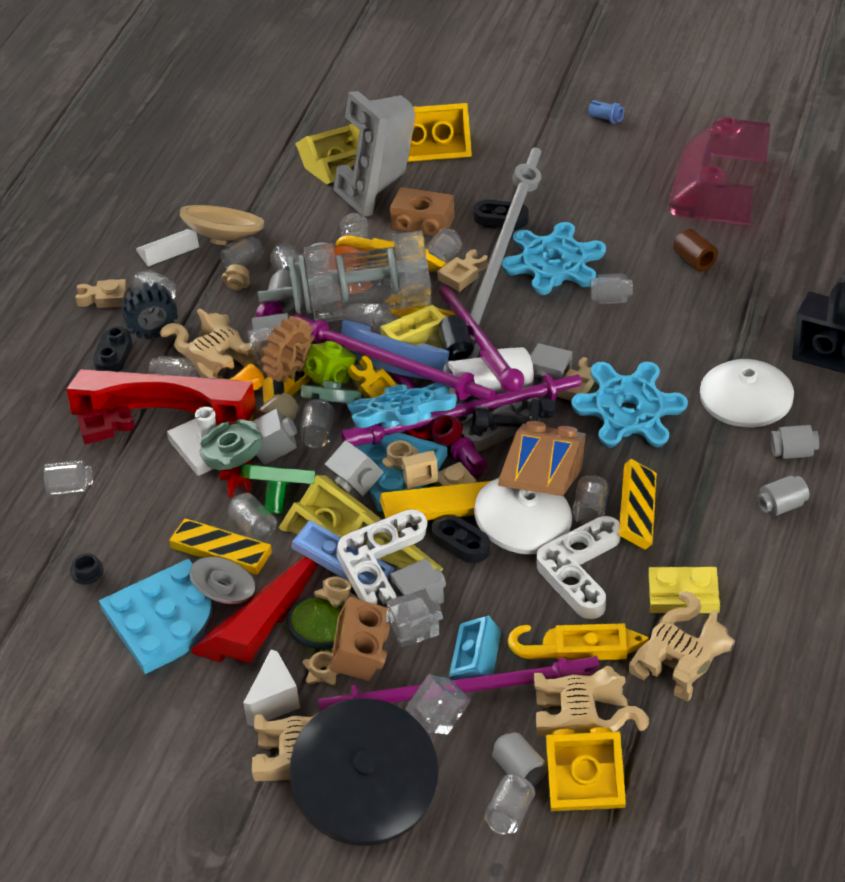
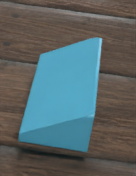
M489 615L460 624L449 673L451 680L494 674L501 630Z

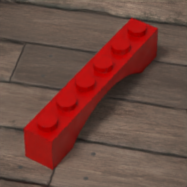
M80 369L66 388L72 415H81L107 408L108 414L114 413L118 408L128 406L130 409L149 407L171 408L195 414L202 407H210L215 411L216 425L224 422H229V425L237 424L236 420L249 421L256 409L252 381Z

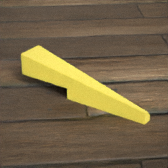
M350 124L349 126L306 136L298 141L296 146L305 169L326 185L334 182L337 166L348 165L351 168L355 165L360 130L353 124Z
M316 475L314 484H310L300 502L293 503L278 528L285 532L299 534L307 522L312 520L342 538L346 534L382 519L328 476ZM379 532L373 536V540L380 545L390 543L391 537L384 532ZM364 539L363 546L367 544L366 539ZM410 545L379 558L381 561L400 568H405L427 558L434 569L443 570L439 564L415 545Z

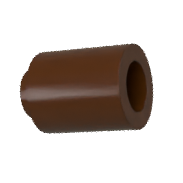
M693 229L680 232L675 238L674 252L698 271H706L715 263L718 257V249Z

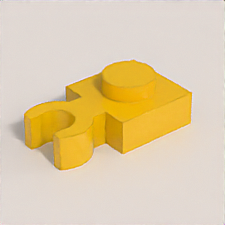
M363 356L359 362L364 367V371L358 370L353 364L348 370V374L352 379L363 383L358 391H362L365 399L385 394V388L397 385L383 368L376 373L373 370L372 361L367 356Z

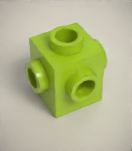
M333 341L311 344L303 372L310 376L313 382L319 386H323V381L345 384L349 382L350 375L348 370L352 364H355L357 356Z

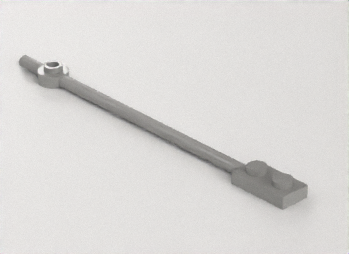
M532 148L526 164L518 165L512 175V182L517 189L470 313L478 326L527 191L536 190L540 183L541 173L536 168L541 156L539 148ZM472 335L470 336L474 351L467 359L477 358L480 347Z

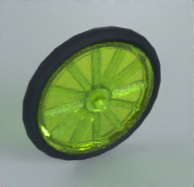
M315 595L302 598L294 603L287 613L286 626L288 632L297 642L314 649L333 648L338 615L345 602L338 607H333L328 600L317 598Z

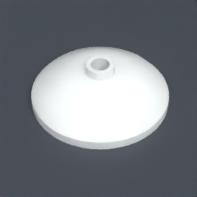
M753 359L731 360L714 367L704 376L700 386V399L706 411L719 421L737 427H761L780 420L791 409L794 398L792 383L782 371L768 363Z
M499 478L486 484L477 496L474 508L477 525L481 531L488 535L490 541L508 551L520 554H537L538 549L543 545L570 532L572 512L564 496L498 486Z

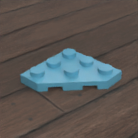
M399 432L384 436L381 443L377 445L368 443L356 446L357 449L366 454L384 472L368 490L377 510L383 512L380 503V496L383 492L427 488L429 485L407 489L403 478V470L384 467L382 460L387 457V447L390 443L397 440L407 441L417 448L418 454L433 450L437 458V470H439L448 456L447 446Z

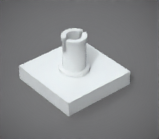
M210 407L198 409L195 412V419L167 431L169 442L197 476L213 469L203 462L199 452L202 438L212 428L217 426L215 411Z

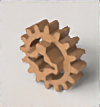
M290 316L288 320L282 319L280 328L277 326L273 328L274 331L267 337L269 344L262 350L265 352V356L261 359V363L265 364L262 370L267 373L266 376L278 382L286 383L288 378L293 379L295 377L296 371H302V367L306 364L311 342L315 339V336L310 335L314 329L309 326V322Z

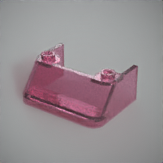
M723 117L715 121L684 148L670 193L669 211L673 215L750 226L754 186L726 183V172L717 166L709 165L712 156L767 162L770 123Z

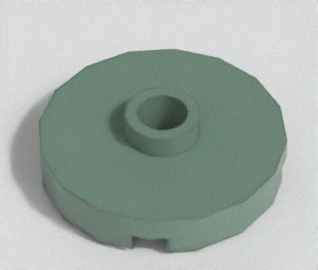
M323 381V386L301 385L300 396L307 399L318 398L322 401L348 403L353 400L362 399V391L341 389L342 383Z
M242 419L236 420L237 424L229 425V422H224L212 428L202 438L200 443L201 449H199L203 462L209 468L216 470L232 469L248 462L259 452L263 443L259 428L253 422Z

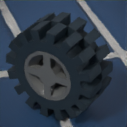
M143 283L142 289H139L137 285L133 287L135 293L128 291L126 293L127 299L123 298L121 302L123 305L121 306V312L126 326L129 328L130 333L136 334L138 338H142L143 334L146 339H151V334H155L156 338L160 337L159 332H161L162 328L167 324L175 323L174 319H178V310L173 297L165 286L161 285L159 288L158 283H153L152 287H149L148 283Z

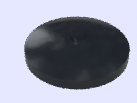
M350 699L333 704L319 712L306 724L299 734L293 747L290 761L291 789L296 804L304 817L324 835L350 845H378L392 841L407 833L426 814L433 800L438 782L437 755L426 730L405 710L377 699Z

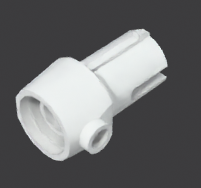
M524 347L497 349L511 368L519 369L523 373L524 384L522 388L532 386L534 371L528 351ZM481 357L450 361L444 365V372L457 377H461L465 372L472 373L476 384L495 390L496 395L508 392L502 388L500 382ZM450 387L449 394H456L455 389Z

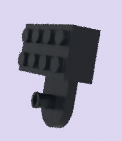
M845 275L836 281L830 296L808 291L796 314L792 360L845 374Z

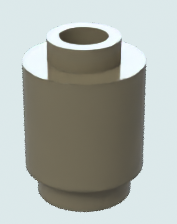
M288 393L276 394L254 411L253 418L256 420L277 408L284 418L289 417L293 421L296 413L299 411L296 400Z

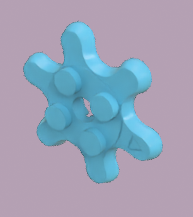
M568 222L556 224L553 233L548 236H537L529 230H518L513 234V241L523 252L516 256L505 257L501 265L504 272L510 276L518 274L532 275L534 277L532 286L535 292L539 295H547L551 292L553 286L561 285L564 280L573 281L581 287L591 286L596 279V272L587 267L585 263L603 258L606 252V245L597 240L585 243L574 240L575 226Z
M597 362L591 367V375L593 380L599 385V389L592 394H576L572 398L571 405L576 414L580 416H596L604 422L598 436L602 445L607 448L615 447L622 437H629L632 434L643 436L653 447H662L669 439V431L660 422V417L681 414L687 408L688 400L680 393H664L656 388L655 380L659 377L660 369L653 362L640 363L635 373L628 376L618 374L606 362ZM624 402L635 404L636 410L634 408H621V404Z
M440 383L414 389H407L406 385H393L385 388V394L381 396L353 400L347 403V407L358 428L370 427L377 423H381V426L384 428L394 427L399 424L409 426L418 423V421L431 418V412L454 409L456 407L457 395L449 394L450 387Z

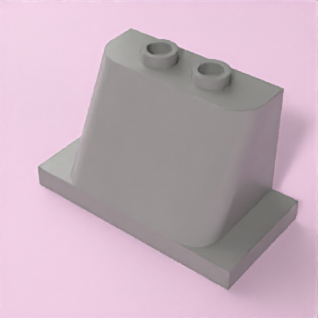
M359 91L348 93L345 118L360 130L354 170L348 165L337 166L334 191L365 217L373 215L376 195L406 171L414 130L415 112L412 104L402 95L370 101Z

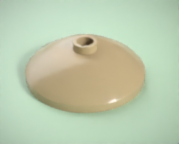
M189 205L180 209V217L184 223L196 233L211 238V243L226 245L227 241L243 240L257 234L264 227V220L241 210L209 205Z

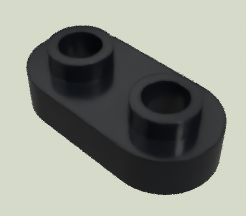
M481 200L477 202L473 207L474 221L485 227L502 228L511 202L497 200ZM524 204L522 205L514 230L526 226L529 222V210Z
M113 326L102 334L93 355L96 371L119 372L123 369L133 345L131 333L127 328Z
M443 515L436 518L432 523L434 542L463 561L478 563L484 561L489 556L490 539L488 535L460 517Z

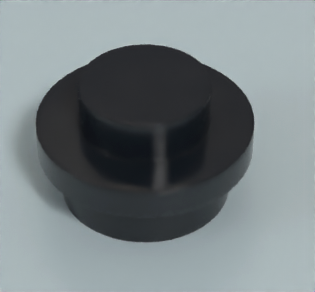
M89 553L77 556L72 561L70 567L71 578L78 584L94 583L101 578L104 572L102 562L95 555Z

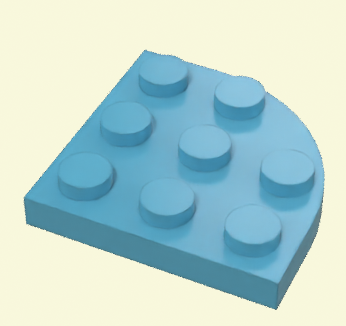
M189 558L99 600L102 612L144 674L170 663L189 652L204 637L205 628L209 619L212 618L213 606L211 598L202 594L191 582L190 570L193 564Z

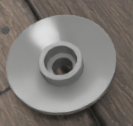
M205 557L197 560L191 567V582L197 590L208 598L221 603L239 604L248 601L254 594L255 582L252 576L235 562L219 557Z

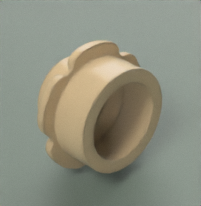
M239 264L230 265L226 273L222 275L223 282L231 290L238 291L242 288H247L250 284L248 269Z

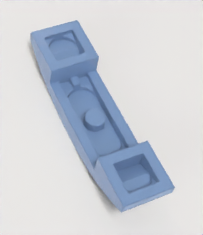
M347 319L342 321L341 334L441 371H443L444 365L448 363V350L425 343L415 346L373 333L369 326ZM349 350L351 353L357 356L356 360L360 361L361 358L365 356ZM368 357L375 368H383L385 371L404 376L427 379Z

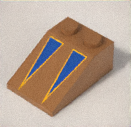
M528 421L527 424H523L515 434L499 477L498 486L563 496L582 470L586 433L577 432L576 428L570 426H560L558 429L546 427L545 423L539 421Z

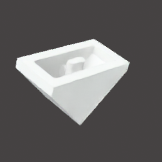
M270 650L243 702L247 725L254 726V716L257 714L263 715L266 721H269L300 708L297 686L277 651Z

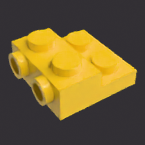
M597 727L590 729V733L575 734V731L572 729H559L553 731V735H546L551 811L625 808L626 799L620 731L612 732L611 728Z

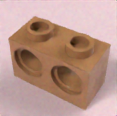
M348 596L337 619L330 664L331 671L370 681L375 670L383 668L387 650L382 649V646L386 642L390 630V623L386 622L388 608Z

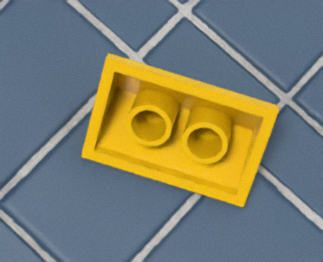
M468 103L413 107L415 121L407 162L472 157Z

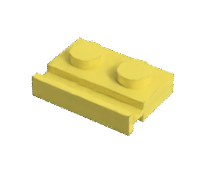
M649 567L650 613H667L670 610L687 608V604L679 598V594L684 591L693 593L700 600L701 610L699 613H711L713 610H717L719 613L720 600L717 567Z

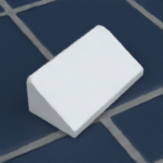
M186 229L138 247L136 250L146 265L151 266L199 248L198 237L194 230Z

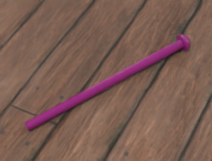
M442 286L439 289L440 295L454 314L466 322L470 335L474 337L475 342L482 350L480 351V357L500 382L502 388L508 392H515L521 389L524 384L523 373L519 369L511 368L452 290L448 286Z

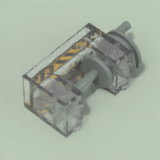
M423 231L393 234V247L335 255L333 243L303 247L305 263L303 254L298 255L299 261H294L293 256H288L292 287L258 291L259 303L294 298L297 315H301L302 308H306L307 314L312 313V305L314 321L322 320L325 322L379 315L390 310L396 312L411 310L420 306H430L431 283Z

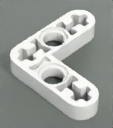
M405 510L346 534L338 542V561L358 598L377 604L375 593L379 591L378 597L383 604L389 603L386 622L391 621L395 617L398 599L376 559L413 545L424 538L427 519L418 510ZM406 523L418 524L417 530L413 531L411 527L406 528ZM384 532L391 537V541L388 544L380 545L373 540V536L376 533ZM364 539H366L367 544L363 546ZM351 546L353 550L358 549V555H353L352 552L346 553L347 547ZM368 571L373 573L377 580L373 584H363L358 580V575Z
M610 516L596 518L543 545L537 551V570L582 618L596 619L602 616L606 610V594L604 590L580 565L619 544L621 536H619L620 523ZM574 543H584L588 547L583 550H574L570 546ZM567 577H574L580 582L575 585H567L562 580Z

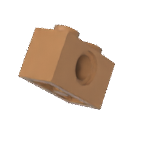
M400 187L390 206L391 228L393 230L445 238L455 218L454 195Z

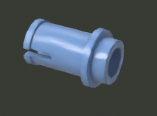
M592 100L588 113L590 117L606 119L610 123L615 124L622 121L624 107L616 102L608 104Z

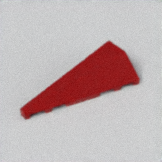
M303 555L191 648L192 654L220 663L227 656L251 664L275 623L284 622L289 609L297 601L319 564Z

